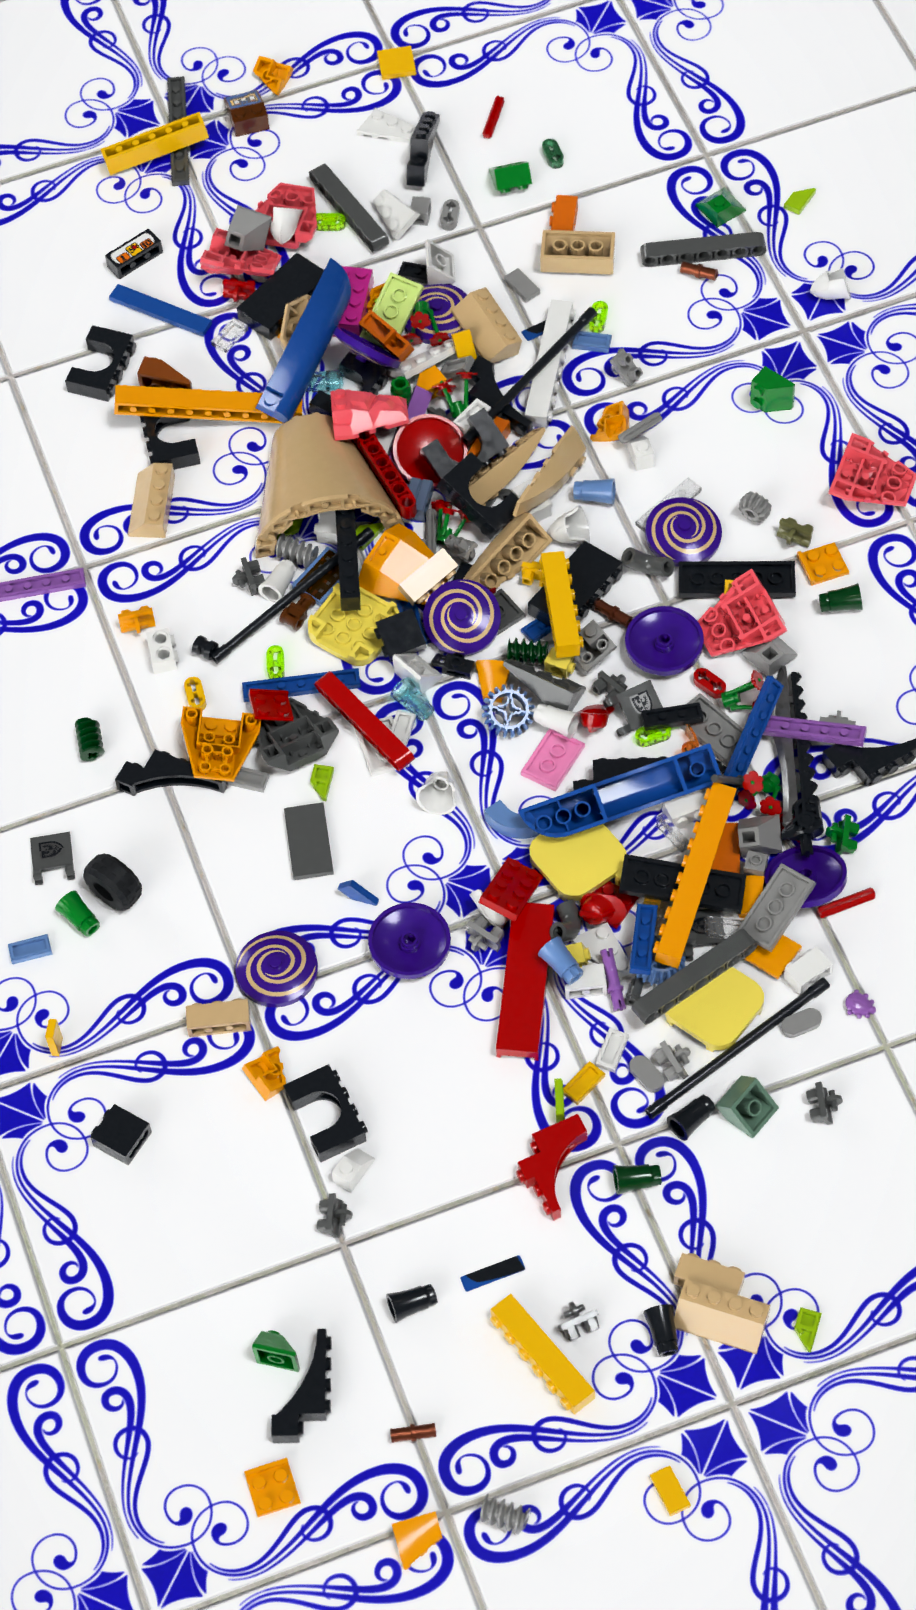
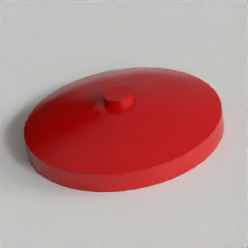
M435 414L415 416L409 419L408 424L402 425L395 435L392 445V457L395 467L408 482H410L412 477L420 478L421 480L426 479L433 482V488H438L437 485L440 481L420 451L438 439L449 457L456 462H460L468 454L467 445L461 440L463 433L456 424L443 416Z

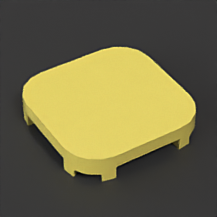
M337 583L333 586V592L314 615H310L308 619V635L315 645L354 666H364L374 661L381 653V647L384 646L382 639L378 640L374 629L377 628L376 622L400 612L397 604L392 600L388 603L360 587V610L341 611L340 585Z
M604 824L566 837L554 838L539 834L529 847L532 867H536L558 892V897L563 901L566 899L579 901V903H581L584 895L592 893L615 877L623 865L624 855L627 854L624 846Z
M731 967L664 1014L666 1021L671 1026L675 1024L705 1044L706 1050L714 1052V1050L722 1051L734 1045L755 1017L761 1014L764 1007V992L758 983L736 968Z

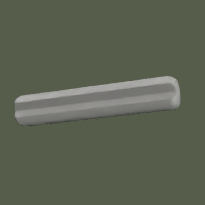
M659 412L653 413L619 434L620 443L629 442L662 420L661 414Z
M428 509L426 511V545L436 554L437 514L435 509Z

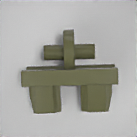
M791 517L787 519L781 518L776 536L786 539L788 545H792L794 542L808 548L813 535V526L797 524V521Z

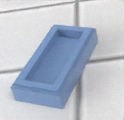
M579 331L573 339L572 349L609 353L612 335Z
M48 934L8 944L12 965L53 955Z

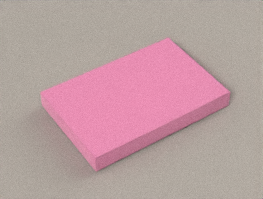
M549 728L521 770V776L556 792L585 748V743L573 737L569 739Z

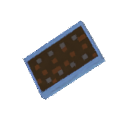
M327 546L293 582L292 589L338 552ZM338 565L304 592L311 595L319 606L333 592V586L339 583Z

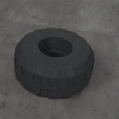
M110 854L96 855L84 868L83 879L86 885L99 899L118 911L127 910L142 895V884L138 877L123 862Z

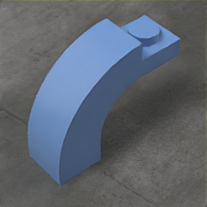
M498 800L484 810L485 821L501 835L515 839H527L539 835V833L532 830L523 821L520 814L511 811L501 800Z

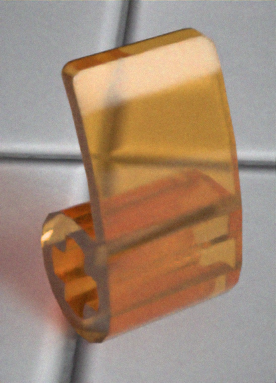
M685 724V735L690 741L682 745L681 753L699 747L696 734L689 724Z

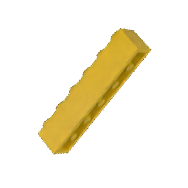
M197 112L100 150L110 175L208 139L209 136L201 114Z
M564 551L541 553L540 566L556 658L580 656V648H583V637L579 636L578 633L581 632L580 620H576V616H578L577 604L573 605L575 591L570 588V585H572V575L568 574L567 571L570 570L569 558L565 559Z
M509 1294L490 1309L492 1324L497 1329L501 1328L507 1342L510 1345L515 1344L519 1349L520 1357L525 1362L528 1360L532 1364L533 1372L539 1378H544L549 1391L552 1394L556 1393L561 1398L560 1403L567 1411L571 1410L575 1415L595 1399V1390L512 1294Z

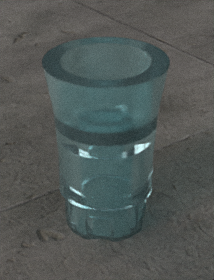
M342 368L315 372L306 392H318L319 390L330 392L344 389Z
M410 677L401 680L391 691L390 697L400 703L410 713L416 714L420 721L427 720L433 714L434 707L419 691Z

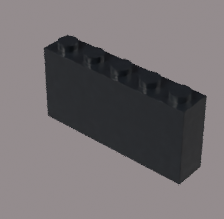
M296 253L236 308L238 320L271 341L281 333L285 305L303 295L309 294L311 296L324 269Z
M584 541L569 557L570 570H567L568 574L572 575V585H570V588L575 591L573 605L577 604L578 616H576V620L584 619L603 594L608 593L613 583L619 581L623 575L622 561L587 541ZM543 585L528 602V614L551 627Z

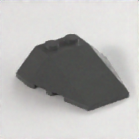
M292 697L289 698L294 717L293 721L261 720L260 734L258 736L259 752L267 765L290 772L327 755L339 733V729L330 718L320 716L316 710H309L306 705Z

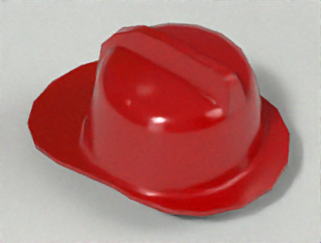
M604 704L590 705L578 711L582 726L587 727L589 733L596 732L598 728L606 727L609 715L615 708L613 706L605 708Z
M587 893L581 899L579 916L590 925H600L606 922L608 924H618L625 918L627 910L623 901L614 895Z

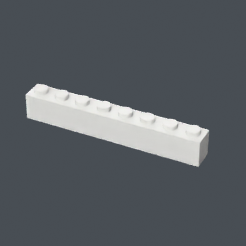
M551 299L537 361L573 325L571 320H575L576 309H573V301ZM569 343L532 380L525 417L532 421L533 427H544L547 429L548 423L552 422L553 411L551 409L556 405L555 392H559L560 381H558V378H562L563 367H561V364L566 361V352L564 351L568 349Z

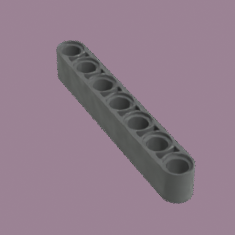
M324 163L309 171V177L313 184L373 253L389 244L388 236L327 164Z
M761 232L649 242L640 247L642 264L645 267L682 264L683 261L697 263L762 256L767 251L764 234Z
M745 929L738 930L636 1000L631 1006L632 1011L644 1025L653 1022L755 951L758 944Z

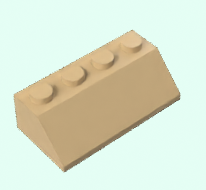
M543 230L540 254L541 272L613 274L615 232Z
M487 287L470 292L451 309L452 314L462 329H470L474 347L481 357L495 363L518 355L522 339Z
M153 463L138 473L128 537L166 538L175 482L172 463Z
M685 1279L674 1316L675 1329L757 1355L770 1315V1305Z

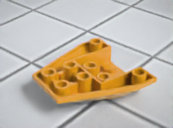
M398 523L384 531L364 560L359 575L360 587L376 596L409 602L398 590L399 584L435 554L414 531ZM444 579L441 584L447 583L448 579ZM432 590L426 594L428 598L433 593ZM427 598L424 602H422L421 604H422V605H425L426 602H427V600H428V598Z
M183 706L181 728L194 778L234 782L260 734L261 720L254 719L252 713L243 712L241 721L202 717L203 708Z

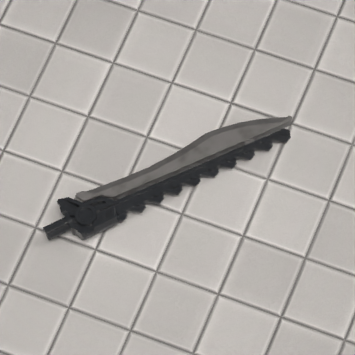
M784 665L781 666L777 680L784 687L772 712V716L791 718L790 705H794V717L807 720L808 716L801 712L806 703L803 699H799L804 689L797 685L802 676L799 672H791L793 696H789L787 670ZM773 736L782 776L784 829L781 839L799 841L801 855L810 857V855L814 854L812 840L824 832L820 799L818 796L813 795L818 785L816 782L811 781L816 771L814 768L809 767L814 757L807 753L812 744L809 740L796 739L802 797L798 801L793 739ZM795 808V818L792 820V810Z

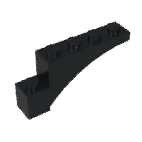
M432 111L422 113L411 136L410 160L407 164V185L424 187L426 184L430 156L436 130L440 122V114H435Z
M478 356L469 371L478 373V375L468 379V383L473 386L468 392V404L470 405L478 398L492 408L503 397V394L499 390L494 378V363ZM510 403L497 415V417L509 420L510 428L519 435H526L533 430L532 421L521 415Z
M916 739L884 747H854L834 744L823 751L822 762L835 778L845 776L853 770L862 782L868 786L871 783L879 782L883 776L896 772L902 765L913 762L916 758Z
M156 749L144 768L138 763L126 761L115 778L117 789L132 796H136L137 793L166 786H196L223 794L227 789L226 781L194 778L191 764L186 759L176 758L166 751L161 752Z
M669 757L593 760V780L581 779L573 781V791Z
M317 1329L314 1356L301 1386L277 1414H271V1438L273 1444L300 1443V1435H304V1421H327V1413H331V1399L327 1400V1392H331V1378H328V1371L332 1370V1359L328 1357V1350H332V1337L328 1336L327 1329Z

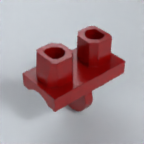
M237 278L223 280V297L232 298L234 302L246 300L256 290V283L252 280L246 282L239 281Z

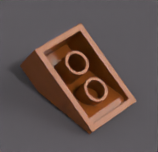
M144 356L137 372L140 386L192 389L191 381L166 362L155 357Z

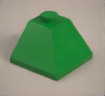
M725 187L696 203V207L717 228L746 212V208Z
M274 1330L260 1332L252 1346L256 1363L299 1372L300 1366L297 1354L284 1336Z

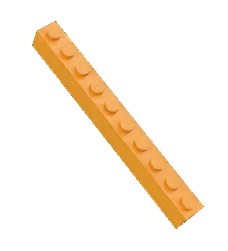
M115 385L114 414L283 423L256 409L263 393ZM302 400L294 416H302Z
M713 782L711 789L707 788L704 800H707L706 805H701L698 814L701 820L695 823L693 833L696 835L694 839L690 838L687 847L690 853L689 856H684L681 866L685 868L683 873L679 872L676 884H679L678 889H673L670 901H673L672 907L668 906L664 918H667L666 924L662 923L658 935L662 936L660 942L656 941L652 953H656L655 962L679 968L737 788Z

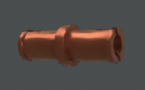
M683 261L680 267L681 273L694 275L699 279L702 277L715 281L718 277V269L704 267L703 264L696 265Z
M602 599L598 600L595 605L596 611L606 615L611 621L615 620L626 628L633 620L632 616L622 612L619 607L612 606Z
M435 1423L417 1426L410 1424L409 1427L390 1428L391 1442L407 1440L416 1442L417 1439L436 1437Z

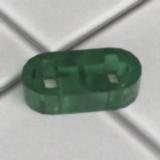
M551 138L542 142V152L548 165L553 169L561 168L564 165V156L557 141Z

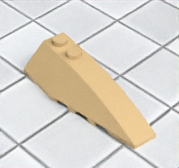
M571 425L552 449L550 458L545 459L540 472L537 471L531 484L526 487L516 503L513 516L517 517L545 502L570 477L574 478L578 467L583 466L586 457H584L586 447L574 426Z
M541 427L531 430L515 442L516 446L508 447L506 449L507 453L503 456L490 459L492 463L482 468L469 481V492L472 498L483 506H486L485 502L489 499L496 498L499 495L498 492L517 475L528 461L546 429Z
M525 512L514 517L479 556L463 579L478 582L489 590L494 587L498 588L500 584L510 580L521 571L523 561L532 563L553 540L532 514Z

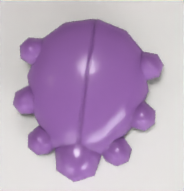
M858 989L854 990L846 998L845 1005L848 1015L854 1014L859 1019L862 1018V1015L869 1018L870 1014L876 1012V1007L873 1006L874 1000H869L867 993L861 994Z

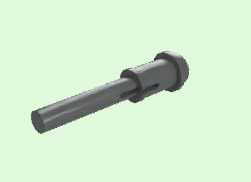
M714 774L711 777L712 782L731 784L737 788H743L742 784L745 781L743 775L732 777Z
M636 974L635 978L631 979L629 993L625 997L627 1004L631 1006L641 997L644 986L643 978H637Z

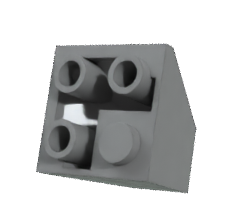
M238 205L228 228L225 246L239 251L264 250L272 217Z
M593 619L581 629V632H578L579 636L583 637V648H580V656H574V658L588 673L615 650L617 646Z
M779 637L767 643L748 647L742 651V654L766 676H772L781 669V666H785L798 655Z
M779 814L739 819L738 837L742 858L747 857L748 850L764 854L783 853Z

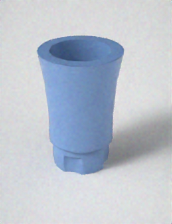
M615 478L574 482L573 495L575 500L614 505L616 494Z
M560 936L547 942L538 952V956L547 962L568 985L573 984L582 977L583 970L579 967V963L571 955Z

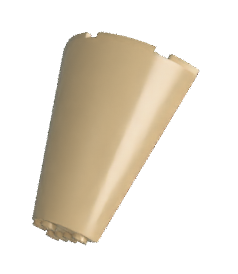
M318 412L294 416L275 432L272 439L256 539V559L275 555L278 534L284 533L292 526L293 520L306 518L322 512L361 508L363 513L373 517L378 516L386 530L398 523L405 526L401 515L352 439L335 441L332 416Z

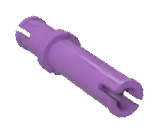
M608 948V951L603 949L600 951L609 987L607 992L611 996L613 1011L618 1012V1009L622 1011L626 1009L622 993L624 988L620 984L613 948Z

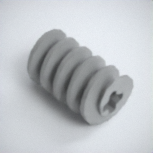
M282 533L276 544V556L283 557L285 560L290 559L291 562H297L298 565L308 568L318 556V546H315L312 550V544L309 543L305 547V541L298 545V538H295L292 542V536L289 535L285 540V533Z
M487 1494L480 1511L481 1522H485L489 1518V1525H494L497 1521V1527L502 1528L506 1524V1531L509 1532L514 1527V1532L517 1535L525 1529L531 1508H528L523 1513V1505H520L515 1510L514 1502H511L506 1507V1499H503L498 1504L497 1496H494L489 1501Z

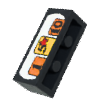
M148 228L106 254L107 267L120 280L162 254V243Z

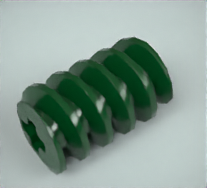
M516 637L513 643H511L509 638L507 660L514 657L515 660L520 662L522 658L523 663L526 664L530 658L531 664L534 665L538 659V664L542 666L548 655L549 642L546 641L545 645L542 646L541 640H538L537 644L534 645L533 639H531L529 644H526L525 638H523L521 644H519Z
M88 717L79 718L75 721L74 725L81 754L80 758L86 762L93 761L105 752L103 741H101L100 723Z

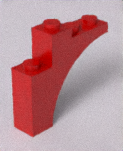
M578 1114L533 1133L530 1147L534 1155L517 1162L518 1170L516 1175L520 1183L524 1182L527 1188L533 1186L536 1196H541L544 1202L542 1207L546 1215L550 1214L553 1221L561 1218V1208L555 1194L558 1171L570 1152L587 1140V1130Z

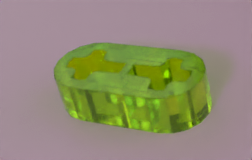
M341 213L316 214L317 231H342L346 227L345 216Z
M596 301L592 307L597 311V315L589 323V330L593 333H601L606 326L608 305L604 301Z
M273 645L266 652L269 679L285 676L283 648ZM274 653H278L277 660H274ZM274 667H278L276 674H274Z
M641 727L635 732V742L640 747H648L664 742L671 737L672 728H662L663 731H666V733H662L659 731L660 729L645 731L644 727Z

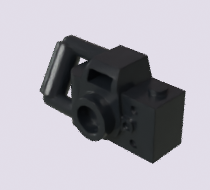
M456 652L453 655L437 653L431 661L432 666L442 668V674L471 680L475 668L474 661L465 659L464 654Z

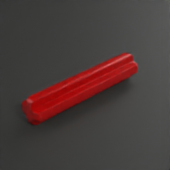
M503 96L495 97L482 132L484 138L490 139L493 135L504 105Z
M870 887L819 906L817 912L820 918H825L873 900L876 894L874 889Z

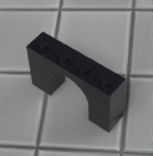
M92 325L86 337L88 350L106 354L112 357L113 361L107 368L100 371H88L71 367L65 383L67 391L70 393L109 402L111 396L115 394V385H117L118 381L122 380L123 371L129 365L131 354L136 350V343L134 342L133 334Z
M348 352L339 364L340 375L359 384L362 387L361 391L378 395L381 388L385 387L388 382L387 369L367 360L363 363L355 358L356 354ZM319 390L309 403L311 414L318 412L332 416L331 395Z
M482 408L467 419V422L480 441V453L477 458L484 464V467L492 463L490 459L497 456L499 458L507 453L506 449L509 447V444L485 408ZM438 439L420 451L439 481L459 463L449 457Z
M140 416L141 424L145 423V427H142L144 438H149V441H146L148 453L152 452V456H149L151 464L172 463L174 470L201 464L195 438L175 443L164 442L158 438V434L165 427L190 421V418Z
M470 452L441 479L437 487L443 495H446L453 502L456 508L460 509L467 516L469 521L473 522L491 540L515 517L513 512L518 498L511 492L501 503L493 507H486L477 503L469 492V481L480 472L484 464Z
M329 1064L283 1085L285 1095L293 1111L319 1100L333 1102L341 1110V1115L333 1126L310 1136L311 1145L320 1163L366 1142L365 1133L368 1132L364 1121L359 1122L357 1118L359 1113L354 1103L350 1105L348 1101L350 1096L345 1086L341 1088L339 1084L341 1079L336 1069L332 1071Z

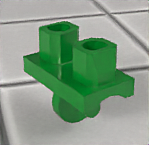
M845 814L844 820L838 823L834 822L831 827L826 828L825 834L831 838L830 842L835 843L836 853L839 855L843 852L853 854L856 851L858 842L849 839V835L855 837L858 834L859 824L852 822L851 816Z

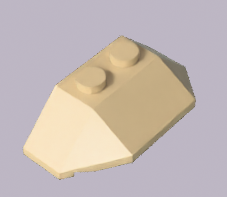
M309 294L303 295L285 305L280 333V343L283 350H285L311 297Z

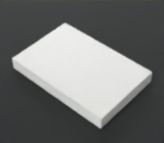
M391 715L379 720L390 730L394 719ZM355 729L371 777L396 771Z

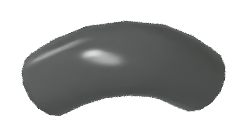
M632 547L625 549L621 556L623 565L646 574L669 577L674 572V562L668 557L649 555Z
M568 900L556 906L561 922L554 923L550 928V937L553 939L560 936L563 942L575 939L581 929V917L579 916L577 905L574 900Z

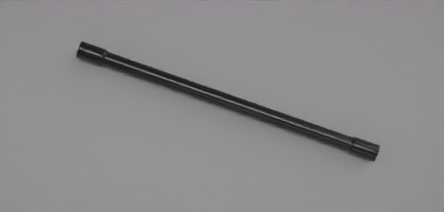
M589 307L567 332L488 411L492 420L584 326L593 320L597 315V311L593 307ZM470 428L461 437V440L465 445L469 446L477 438V435Z
M365 528L356 536L357 549L375 536L371 528ZM338 553L226 644H223L210 655L212 660L216 664L221 662L237 646L338 565Z
M824 977L819 979L804 993L664 1097L656 1100L645 1109L648 1117L654 1119L666 1110L669 1105L780 1024L786 1017L792 1015L813 998L818 997L830 988L829 982Z

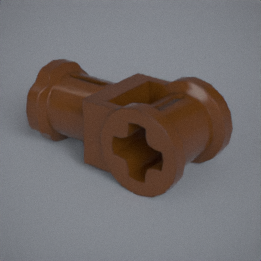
M302 593L296 604L292 602L282 611L279 617L280 623H286L292 626L293 630L298 631L307 618V611L310 607L315 606V599L308 593Z

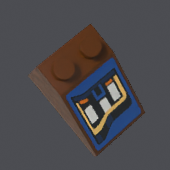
M258 90L223 97L236 137L270 129L268 114Z

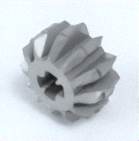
M749 491L740 499L738 509L747 519H751L752 522L761 523L770 515L772 505L768 503L769 500L765 499L763 495L761 496L758 492Z

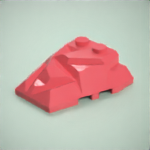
M279 183L267 194L268 199L258 203V208L255 211L271 216L272 221L273 207L303 210L295 234L289 241L279 244L274 239L269 228L265 245L297 249L301 243H306L313 239L317 229L314 188Z
M216 228L209 250H204L200 259V269L210 274L241 275L246 273L247 275L268 277L274 275L282 256L267 248L255 251H239L225 246L228 231Z
M349 389L330 391L335 441L359 438V433L368 430L370 434L376 433V428L382 426L385 429H391L409 423L407 399L392 395H375L371 392L351 391Z
M852 433L828 494L846 501L906 507L916 481V473L900 461L895 462L888 457L889 453L885 450L883 452L874 447L875 443L870 439Z
M753 569L737 577L731 583L733 586L726 594L722 593L719 596V602L714 607H710L698 620L703 631L704 645L711 657L767 643L787 632L783 618Z

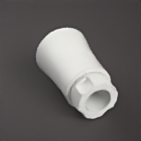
M286 559L281 560L275 566L271 574L258 587L262 597L276 603L284 596L297 570L294 563Z
M540 703L533 714L535 722L569 739L576 733L580 722V714L578 712L567 711Z

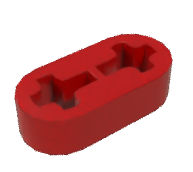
M706 668L695 670L693 675L694 684L712 698H722L721 693L726 692V683Z

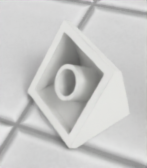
M426 239L425 252L428 285L455 283L454 254Z
M417 653L394 654L392 657L394 673L420 695L425 693L443 676Z

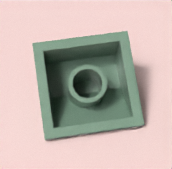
M742 1075L715 1105L728 1122L751 1138L757 1135L779 1109L757 1078Z

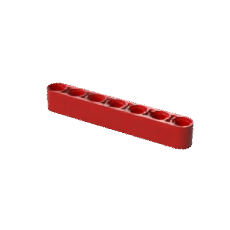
M369 430L359 433V438L352 440L397 511L405 519L414 518L417 514L416 499L374 433L370 434Z
M328 671L314 683L321 695L397 771H401L415 759L412 752L331 671Z

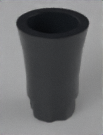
M704 1094L699 1096L678 1112L667 1117L669 1128L679 1139L686 1141L716 1110L714 1102Z
M432 1284L420 1285L408 1290L386 1294L387 1304L395 1323L438 1303Z
M662 1304L646 1309L643 1314L648 1323L659 1357H667L678 1353V1338L675 1329L673 1305Z

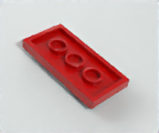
M508 857L480 897L478 903L515 922L542 882L544 876L536 870L521 864L519 861Z

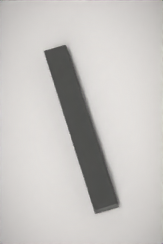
M184 76L167 78L169 123L187 116ZM187 146L170 153L172 187L190 185Z

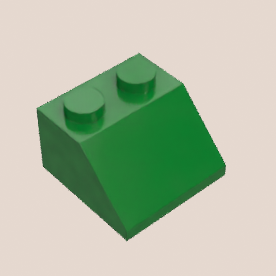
M526 161L489 168L494 188L497 191L500 190V193L510 192L511 188L517 187L518 190L528 188V184H532L529 163Z
M764 366L751 380L750 404L764 412L792 410L794 408L795 384Z

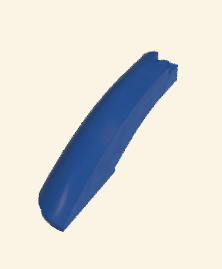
M331 257L256 406V409L283 423L293 418L334 335L333 331L339 325L350 301L351 284L349 277L343 267Z
M708 743L518 811L523 821L535 832L547 837H566L709 787L713 784L711 780L712 775H721L711 744Z

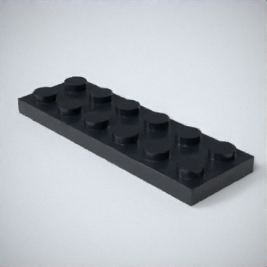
M679 561V598H719L724 593L725 580H735L750 569L754 570L770 597H796L795 561Z
M625 854L619 893L673 903V901H670L673 889H678L679 884H676L679 872L683 873L685 867H682L681 863ZM711 869L699 907L741 914L746 875Z

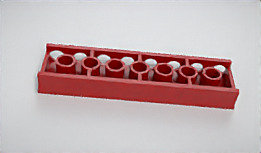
M527 903L516 921L511 920L496 1043V1055L499 1058L503 1055L534 1058V1060L539 1061L549 964L538 956V952L547 942L552 940L550 928L554 924L555 918L553 904Z

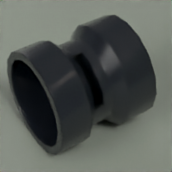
M199 635L193 643L192 652L197 655L202 654L204 658L212 660L210 655L219 648V644L213 640L208 641L206 637Z

